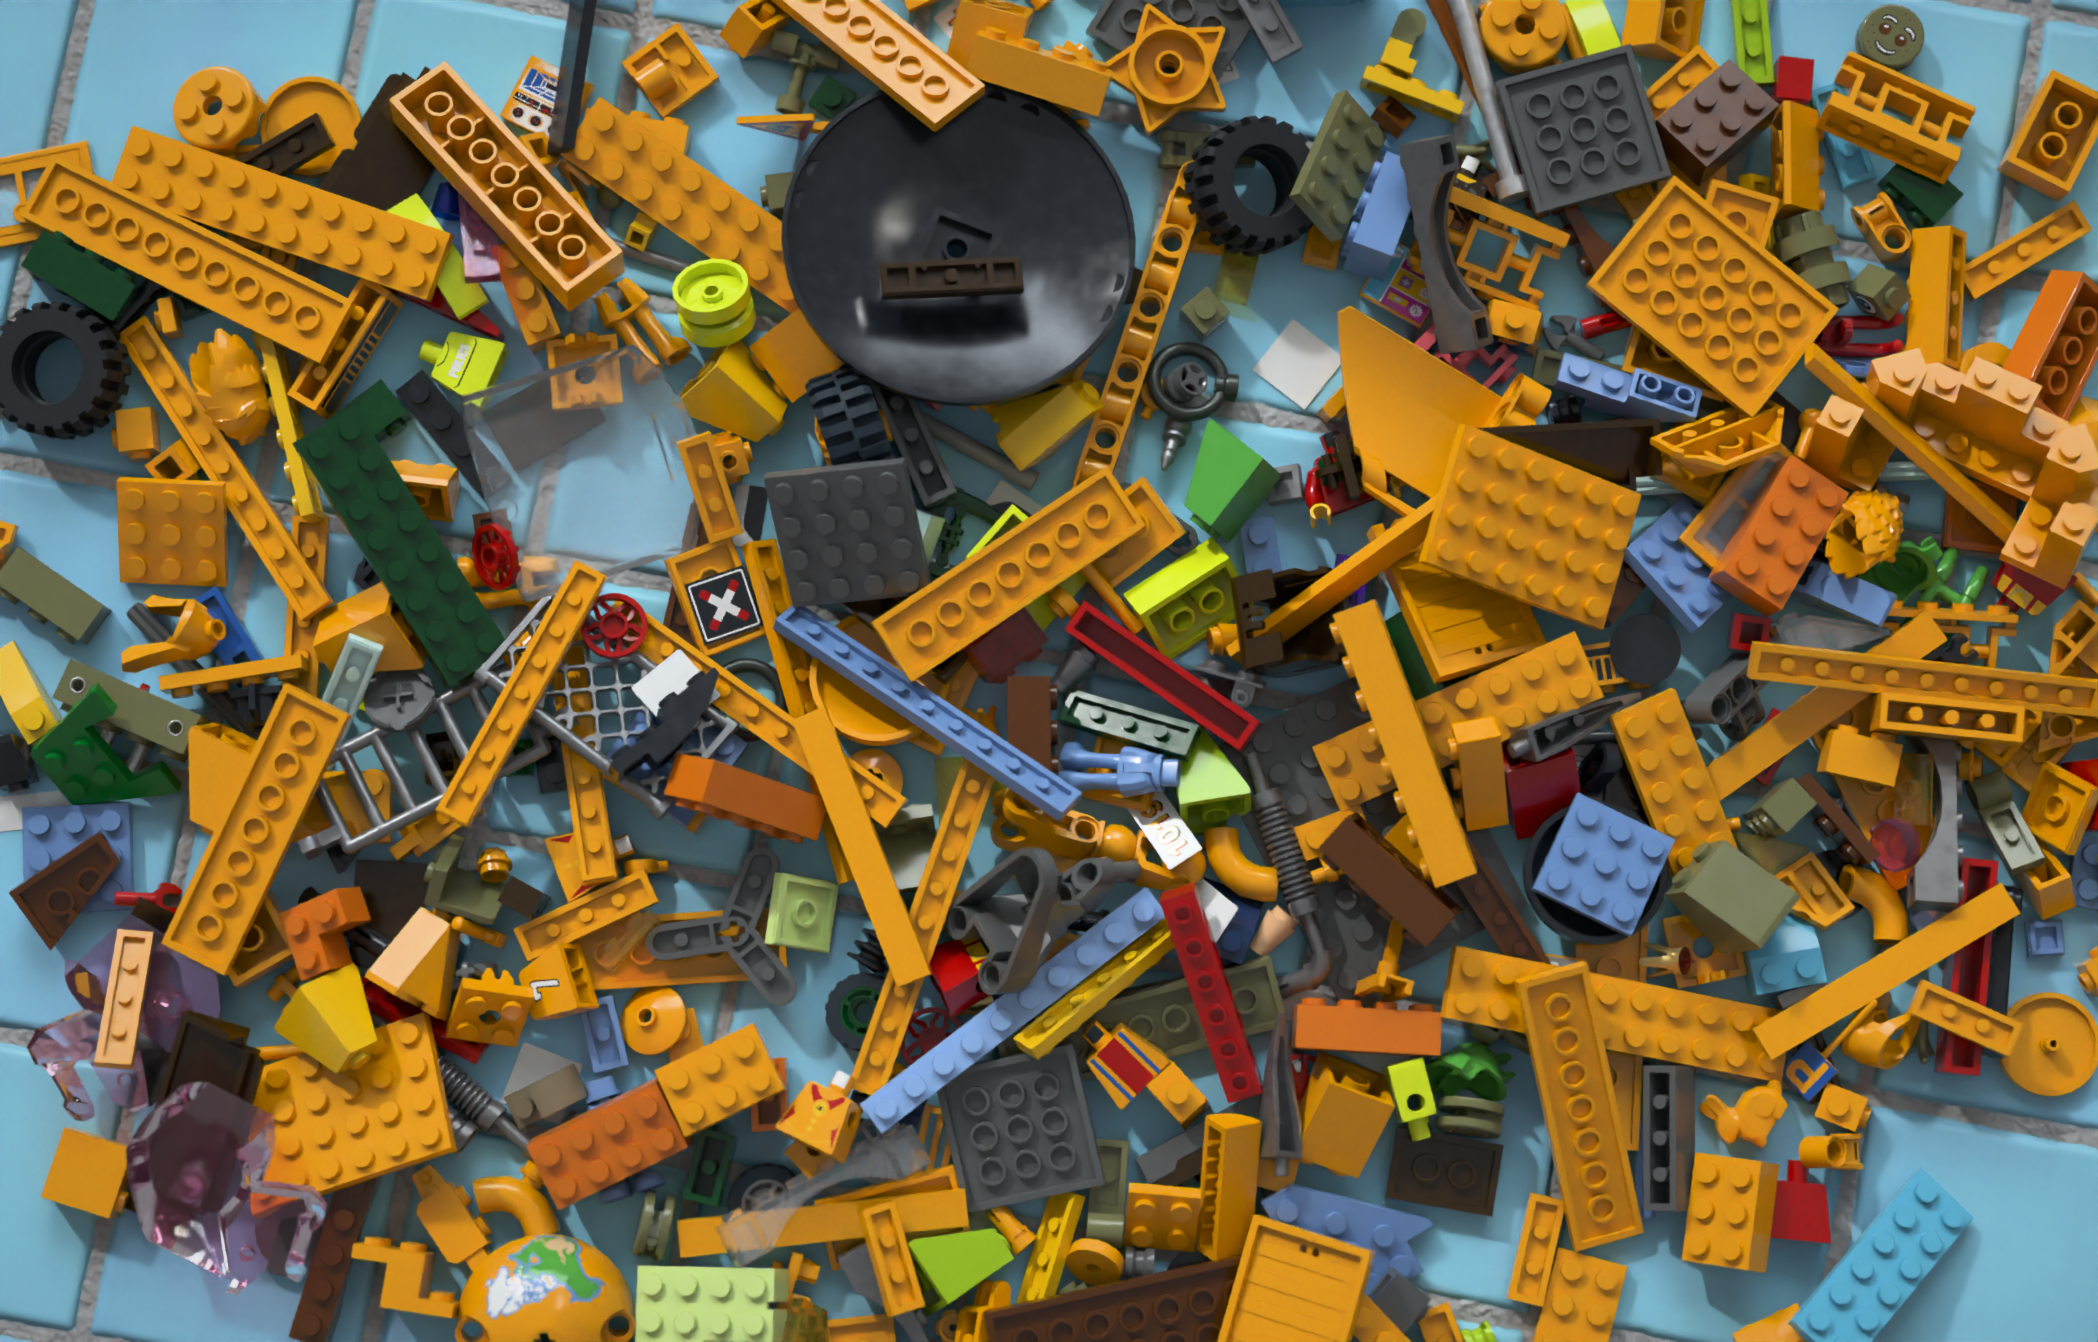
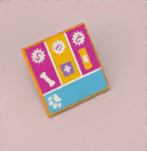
M1398 243L1383 282L1368 277L1359 296L1420 329L1431 310L1427 301L1428 290L1425 276L1410 269L1412 263L1405 259V255L1410 249Z

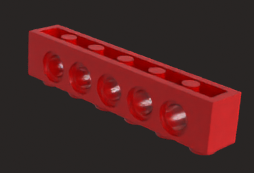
M1196 882L1162 892L1160 904L1228 1104L1263 1093V1080Z

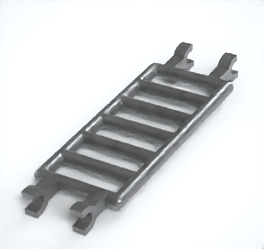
M503 663L494 667L492 671L499 675L502 672L511 670V668ZM473 678L436 696L434 709L430 714L437 713L461 762H463L470 746L449 706L469 696L482 724L485 723L491 712V708L482 692V689L488 687V685L483 687ZM565 706V707H563L562 709L558 710V711H557L554 715H552V716L555 718L556 716H558V715H560V714H565V713H567V712H568L567 706ZM530 718L525 729L534 746L517 755H514L512 751L496 781L547 756L551 752V746L547 738L553 735ZM577 719L573 720L572 728L580 725ZM376 726L338 745L328 766L338 761L340 762L372 828L352 837L322 777L315 795L331 827L316 835H310L297 841L308 861L338 843L346 854L355 853L436 812L435 810L449 785L419 726L416 729L406 731V734L437 795L417 804L385 740L386 737L395 732H387ZM370 745L375 750L405 810L386 821L352 755Z

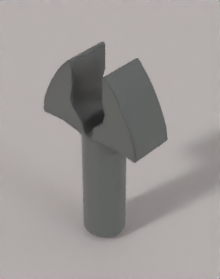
M1554 315L1550 317L1549 320L1561 326L1565 334L1554 335L1552 331L1545 327L1543 328L1544 339L1552 351L1557 352L1560 346L1568 345L1589 359L1603 360L1605 356L1603 350L1575 333L1573 325L1577 318L1567 315Z

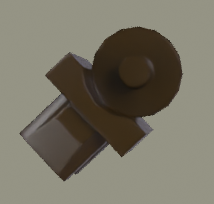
M1345 433L1335 435L1331 443L1337 465H1334L1331 453L1321 456L1324 468L1316 470L1315 476L1316 479L1327 478L1329 490L1340 488L1337 478L1340 475L1346 502L1356 501L1361 494L1366 493L1361 480L1362 471L1355 472L1352 460L1360 459V457L1354 452L1352 437L1346 438Z

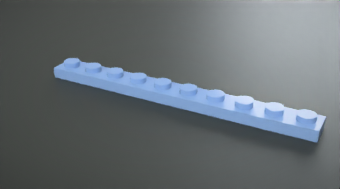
M1147 887L1142 888L1041 965L1024 991L1003 994L860 1103L861 1108L881 1134L1162 920L1165 916L1161 905Z

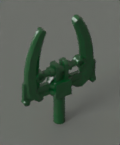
M955 486L957 497L928 511L944 518L947 506L955 508L953 521L951 520L950 524H947L946 521L944 522L937 541L942 542V551L937 558L932 556L928 565L930 577L939 578L956 566L948 563V554L953 547L959 546L960 542L956 539L958 535L962 536L964 530L960 529L962 526L960 523L962 517L967 512L981 518L992 526L1002 514L983 500Z

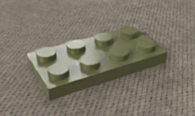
M1347 90L1335 94L1289 195L1330 242L1342 239L1371 174L1374 163L1387 138Z

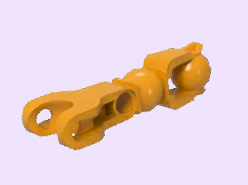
M1011 789L1003 801V814L995 819L990 829L992 842L997 847L1011 852L1023 848L1039 847L1047 850L1048 853L1078 860L1092 857H1108L1114 862L1134 860L1139 864L1141 874L1140 878L1136 879L1137 882L1133 884L1141 887L1168 891L1171 888L1175 889L1190 883H1198L1206 872V859L1202 853L1205 850V845L1201 842L1198 843L1203 849L1169 870L1163 860L1162 867L1146 860L1147 849L1155 850V848L1142 830H1139L1135 836L1131 829L1123 825L1111 824L1105 827V821L1101 820L1098 822L1090 815L1070 810L1060 821H1057ZM1014 801L1024 802L1028 810L1017 808ZM1004 827L1018 831V834L1010 837L1005 835L1001 829Z

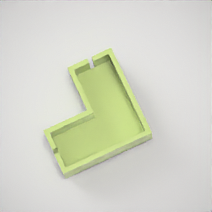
M638 1265L635 1342H787L788 1309H769V1302H788L789 1269Z

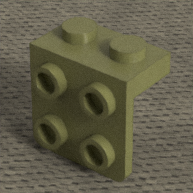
M911 804L902 808L888 829L871 818L900 893L917 890L933 846L936 830L931 804Z
M452 834L446 846L439 845L434 861L428 865L424 882L428 883L429 886L424 904L433 906L441 912H451L469 918L478 924H493L503 906L497 900L506 883H488L483 881L479 874L458 868L466 838Z

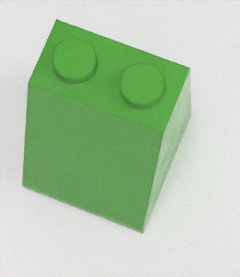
M1210 419L1205 427L1184 506L1194 513L1190 520L1215 540L1221 535L1231 542L1282 475L1264 458L1214 420Z

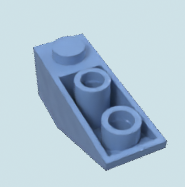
M1812 559L1791 593L1803 605L1882 627L1898 597L1888 590L1855 576L1845 580L1842 574L1834 575L1830 565Z

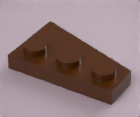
M100 830L10 890L9 894L51 951L115 869L121 858Z

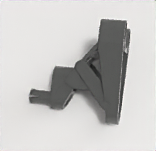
M1039 847L1018 849L955 899L946 915V928L950 936L956 940L983 938L990 952L979 968L978 979L981 989L986 994L1019 993L1024 991L1032 981L1056 940L1068 931L1067 927L1083 914L1094 912L1115 883H1136V879H1139L1141 874L1140 866L1134 860L1114 862L1108 857H1092L1083 859L1062 873L1060 870H1057L1054 859L1047 850ZM1013 875H1015L1023 893L994 895Z

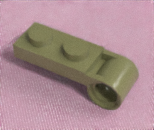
M1998 769L1982 775V777L1975 778L1973 782L1967 781L1965 788L1968 798L2010 875L2014 876L2044 864L2045 856L2012 799V790L2004 772Z
M1097 1139L1106 1183L1105 1185L1091 1187L1089 1190L1086 1238L1100 1240L1112 1247L1122 1248L1129 1141Z

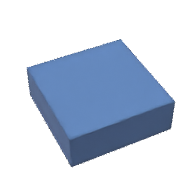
M2062 919L2023 922L2027 957L2065 955Z

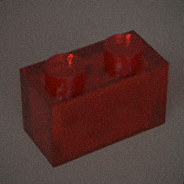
M1024 607L961 650L967 654L968 661L984 683L1002 684L1007 681V676H1013L1016 673L1014 668L1021 662L1025 661L1027 663L1036 658L1043 651L1041 646L1049 639Z

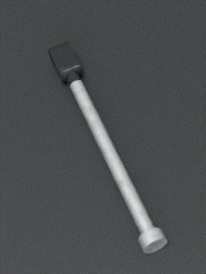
M1449 0L1500 181L1494 185L1499 203H1510L1524 199L1529 196L1524 175L1520 174L1471 0Z

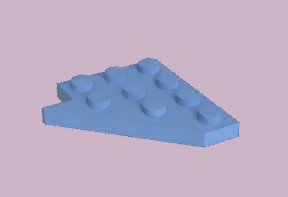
M1293 1183L1260 1201L1268 1217L1375 1251L1374 1262L1365 1290L1367 1296L1391 1266L1409 1280L1424 1272L1407 1241L1433 1226L1426 1217Z

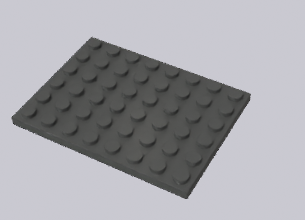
M1356 676L1262 723V727L1243 754L1226 742L1218 746L1249 785L1251 796L1257 793L1243 756L1257 751L1270 789L1279 787L1284 800L1281 804L1286 805L1284 811H1288L1286 817L1291 819L1288 823L1293 825L1290 830L1340 811L1312 746L1372 720L1369 710L1362 712L1357 701L1355 692L1360 690V686ZM1452 763L1441 768V772L1451 798L1458 797V792L1452 788L1449 772L1450 769L1455 768ZM1398 788L1360 804L1366 821L1383 836L1406 814H1400L1393 796L1394 792L1398 791ZM1251 806V811L1241 818L1266 866L1273 867L1276 864L1271 862L1274 857L1269 856L1272 850H1267L1266 848L1269 844L1264 842L1266 837L1262 836L1265 831H1260L1262 826L1258 824L1260 818L1255 817L1258 812L1253 811ZM1462 818L1459 819L1463 829L1516 910L1519 911L1527 907L1528 903L1489 829L1485 828L1467 832ZM1315 858L1307 861V865L1304 867L1309 869L1310 872L1321 868L1319 859ZM1346 874L1338 876L1339 880L1332 883L1324 881L1311 886L1316 889L1313 894L1318 895L1322 909L1314 911L1327 949L1332 950L1333 964L1326 980L1337 1001L1348 1000L1356 996L1354 994L1357 981L1377 972L1378 963L1383 959L1391 923L1375 909V906L1378 904L1368 894L1364 897L1359 895L1348 884L1351 878ZM1278 881V889L1285 900L1288 895H1283L1285 889L1280 887L1283 882ZM1455 882L1448 883L1439 888L1463 910L1436 940L1427 947H1424L1421 943L1415 946L1404 936L1398 965H1400L1399 973L1484 929V926ZM1301 916L1295 918L1299 921L1297 925L1314 955Z

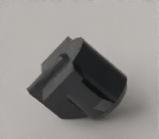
M250 683L248 689L230 691V698L235 699L237 702V715L252 729H263L283 686L262 687Z

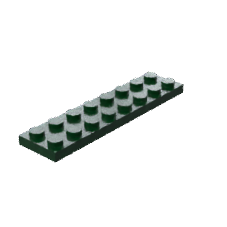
M354 405L294 442L292 445L447 686L451 687L479 669L505 639L356 406Z

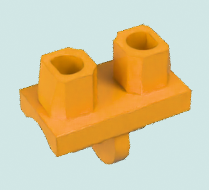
M792 1250L787 1269H789L788 1302H776L774 1309H788V1315L805 1317L811 1298L793 1293L796 1279L815 1284L821 1266L809 1259L803 1258L804 1254ZM773 1260L771 1268L782 1269L783 1263Z

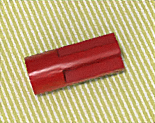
M1616 311L1579 320L1580 330L1585 340L1632 326L1630 322Z

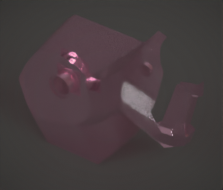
M189 1083L177 1089L139 1125L126 1148L129 1186L139 1223L147 1240L231 1281L227 1293L238 1295L246 1285L251 1283L258 1274L267 1268L281 1219L295 1216L298 1225L285 1270L288 1273V1278L301 1283L307 1271L303 1264L313 1232L324 1223L327 1202L313 1186L263 1180L275 1152L276 1133L273 1123L274 1115L211 1083ZM245 1175H246V1177H247V1179H248V1188H247V1183H246Z

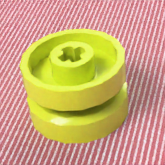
M725 259L698 261L686 267L675 278L672 286L673 298L682 334L689 342L700 347L718 348L728 346L743 339L753 329L756 321L755 307L747 273L739 264Z

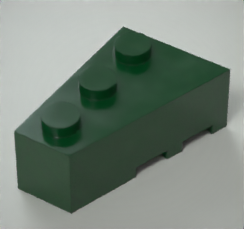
M43 230L21 266L31 277L38 281H44L55 288L57 292L64 296L67 295L83 307L118 326L140 292L136 285L132 284L135 278L118 267L114 272L104 267L102 264L105 260L89 249L81 253L71 247L74 241L63 233L56 230L52 235Z

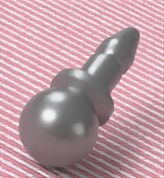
M1170 416L1167 417L1165 431L1162 435V439L1165 442L1163 453L1161 454V469L1163 471L1168 470L1173 464L1178 448L1186 444V437L1192 431V421H1182Z

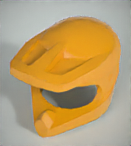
M1888 991L1875 999L1878 1001L1877 1006L1841 1042V1051L1845 1056L1854 1059L1860 1064L1880 1069H1891L1905 1057L1911 1048L1921 1019L1907 1014L1906 1011L1905 1014L1889 1020L1888 1009L1892 996ZM1868 1004L1857 1009L1855 1015L1850 1019L1846 1027ZM1903 1027V1033L1898 1040L1890 1039L1897 1030Z

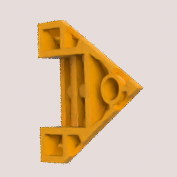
M2078 599L2054 626L2048 674L2098 679V615ZM2042 711L2037 753L2097 738L2098 717Z

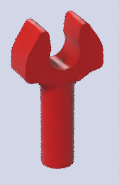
M162 882L153 893L115 891L113 904L114 906H136L138 897H142L175 914L178 908L166 907L163 904V897L166 894L179 895L183 891L172 883Z

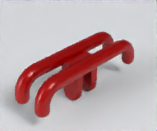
M1897 312L1888 322L1874 316L1834 315L1817 336L1814 343L1828 356L1885 357L1897 354L1904 349L1903 342L1898 339L1887 343L1848 342L1852 338L1853 329H1891L1901 325L1904 317L1901 313Z

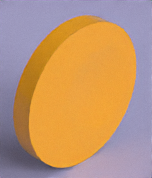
M305 76L286 82L268 98L265 103L266 111L260 117V135L263 144L315 113L322 117L337 146L290 172L299 177L319 178L326 176L341 151L344 149L354 150L359 143L354 137V131L362 119L360 110L348 91L338 83L327 78Z
M2044 992L2021 998L2007 1009V1017L2023 1023L2011 1057L1997 1058L2004 1074L2013 1084L2031 1094L2059 1096L2075 1091L2090 1079L2098 1066V1026L2091 1013L2081 1003L2063 994Z

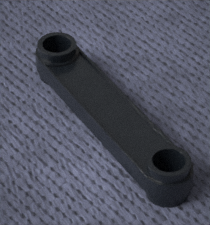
M2003 885L2020 911V914L2017 916H2021L2023 888ZM2014 918L1996 928L1990 1009L2007 1016ZM1982 1047V1055L1988 1056V1058L2003 1059L2005 1057Z

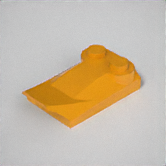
M378 769L361 771L385 821L392 818L394 788L386 772ZM325 771L323 775L325 783L352 837L372 828L345 772ZM315 794L292 843H297V841L307 836L316 835L331 827ZM392 834L372 844H392Z

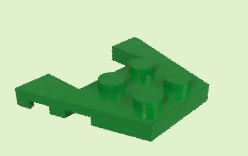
M99 683L94 684L89 689L87 695L81 701L78 700L71 707L70 712L33 746L30 756L72 805L177 793L182 783L163 760L132 773L92 726L99 721L113 716L118 707Z

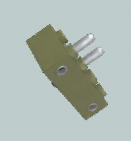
M73 659L69 660L52 697L63 702L60 709L69 713L71 707L78 700L81 701L94 684L99 683L118 707L113 716L99 721L95 725L104 728L101 736L110 747L116 735H121L123 729L127 730L125 738L136 742L126 763V766L132 773L139 771L149 748L153 749L155 743L160 745L157 752L185 763L189 757L188 732L191 726L213 722L195 712L149 693L150 686L142 683L137 688Z

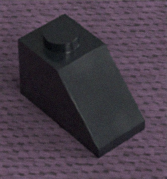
M13 734L0 737V790L8 791L9 795L30 790L29 784L39 782L34 759L30 756V745H28L25 739Z

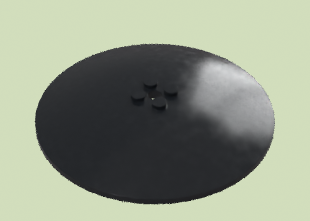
M983 80L980 81L985 84V94L936 132L932 131L882 89L865 96L846 108L827 124L803 154L792 176L782 215L781 244L788 283L800 311L821 342L848 367L874 384L902 396L940 405L978 406L1015 400L1042 390L1074 371L1093 354L1116 323L1128 295L1135 264L1136 236L1128 196L1113 164L1095 139L1078 122L1048 101ZM954 244L960 245L965 249L966 255L961 258H953L948 254L947 248ZM1021 256L1024 283L1023 294L881 300L878 272L879 262Z

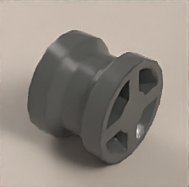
M1188 362L1181 365L1178 369L1169 372L1164 378L1163 387L1170 400L1174 403L1184 404L1206 391L1208 379L1201 366Z
M1126 1246L1123 1280L1153 1274L1155 1248L1138 1251L1133 1246Z

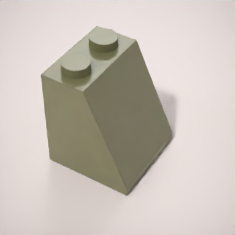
M1725 840L1700 844L1692 853V861L1673 877L1671 881L1673 885L1665 894L1721 954L1761 949L1800 898L1796 891Z

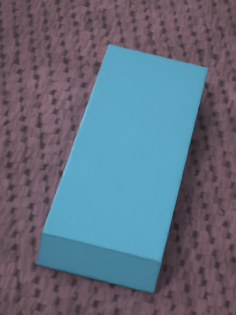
M1833 83L1812 90L1809 104L1811 108L1818 110V119L1832 91L1846 96L1843 86ZM1824 131L1823 141L1842 191L1877 178L1866 149Z

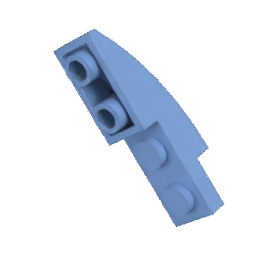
M1566 352L1561 359L1554 388L1585 398L1584 407L1638 420L1659 419L1660 422H1694L1703 392L1702 389L1637 367L1631 375Z

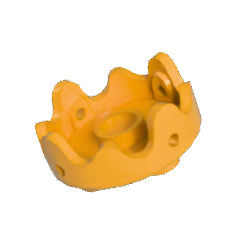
M1489 0L1478 21L1487 57L1498 63L1502 70L1510 75H1517L1527 70L1546 67L1561 50L1567 35L1566 14L1558 0ZM1520 18L1529 20L1533 25V31L1529 34L1519 33L1515 28V21Z
M214 66L196 72L180 87L173 104V120L182 138L190 145L228 157L236 155V146L240 141L256 135L259 116L266 111V105L252 83L239 71L229 67ZM216 101H222L221 110L215 115H208L210 105Z

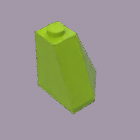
M1201 725L1199 726L1202 732L1189 761L1181 760L1180 785L1174 787L1178 814L1194 836L1204 835V830L1208 828L1226 827V820L1237 813L1238 816L1242 817L1251 811V791L1249 785Z
M995 1228L913 1239L907 1243L925 1306L921 1308L926 1317L945 1307L1014 1259L1009 1242L1003 1235L998 1234Z

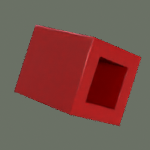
M1779 56L1773 65L1775 82L1771 86L1770 95L1779 106L1783 101H1793L1807 106L1811 100L1815 59Z
M1731 612L1726 647L1751 651L1752 641L1768 643L1772 618Z

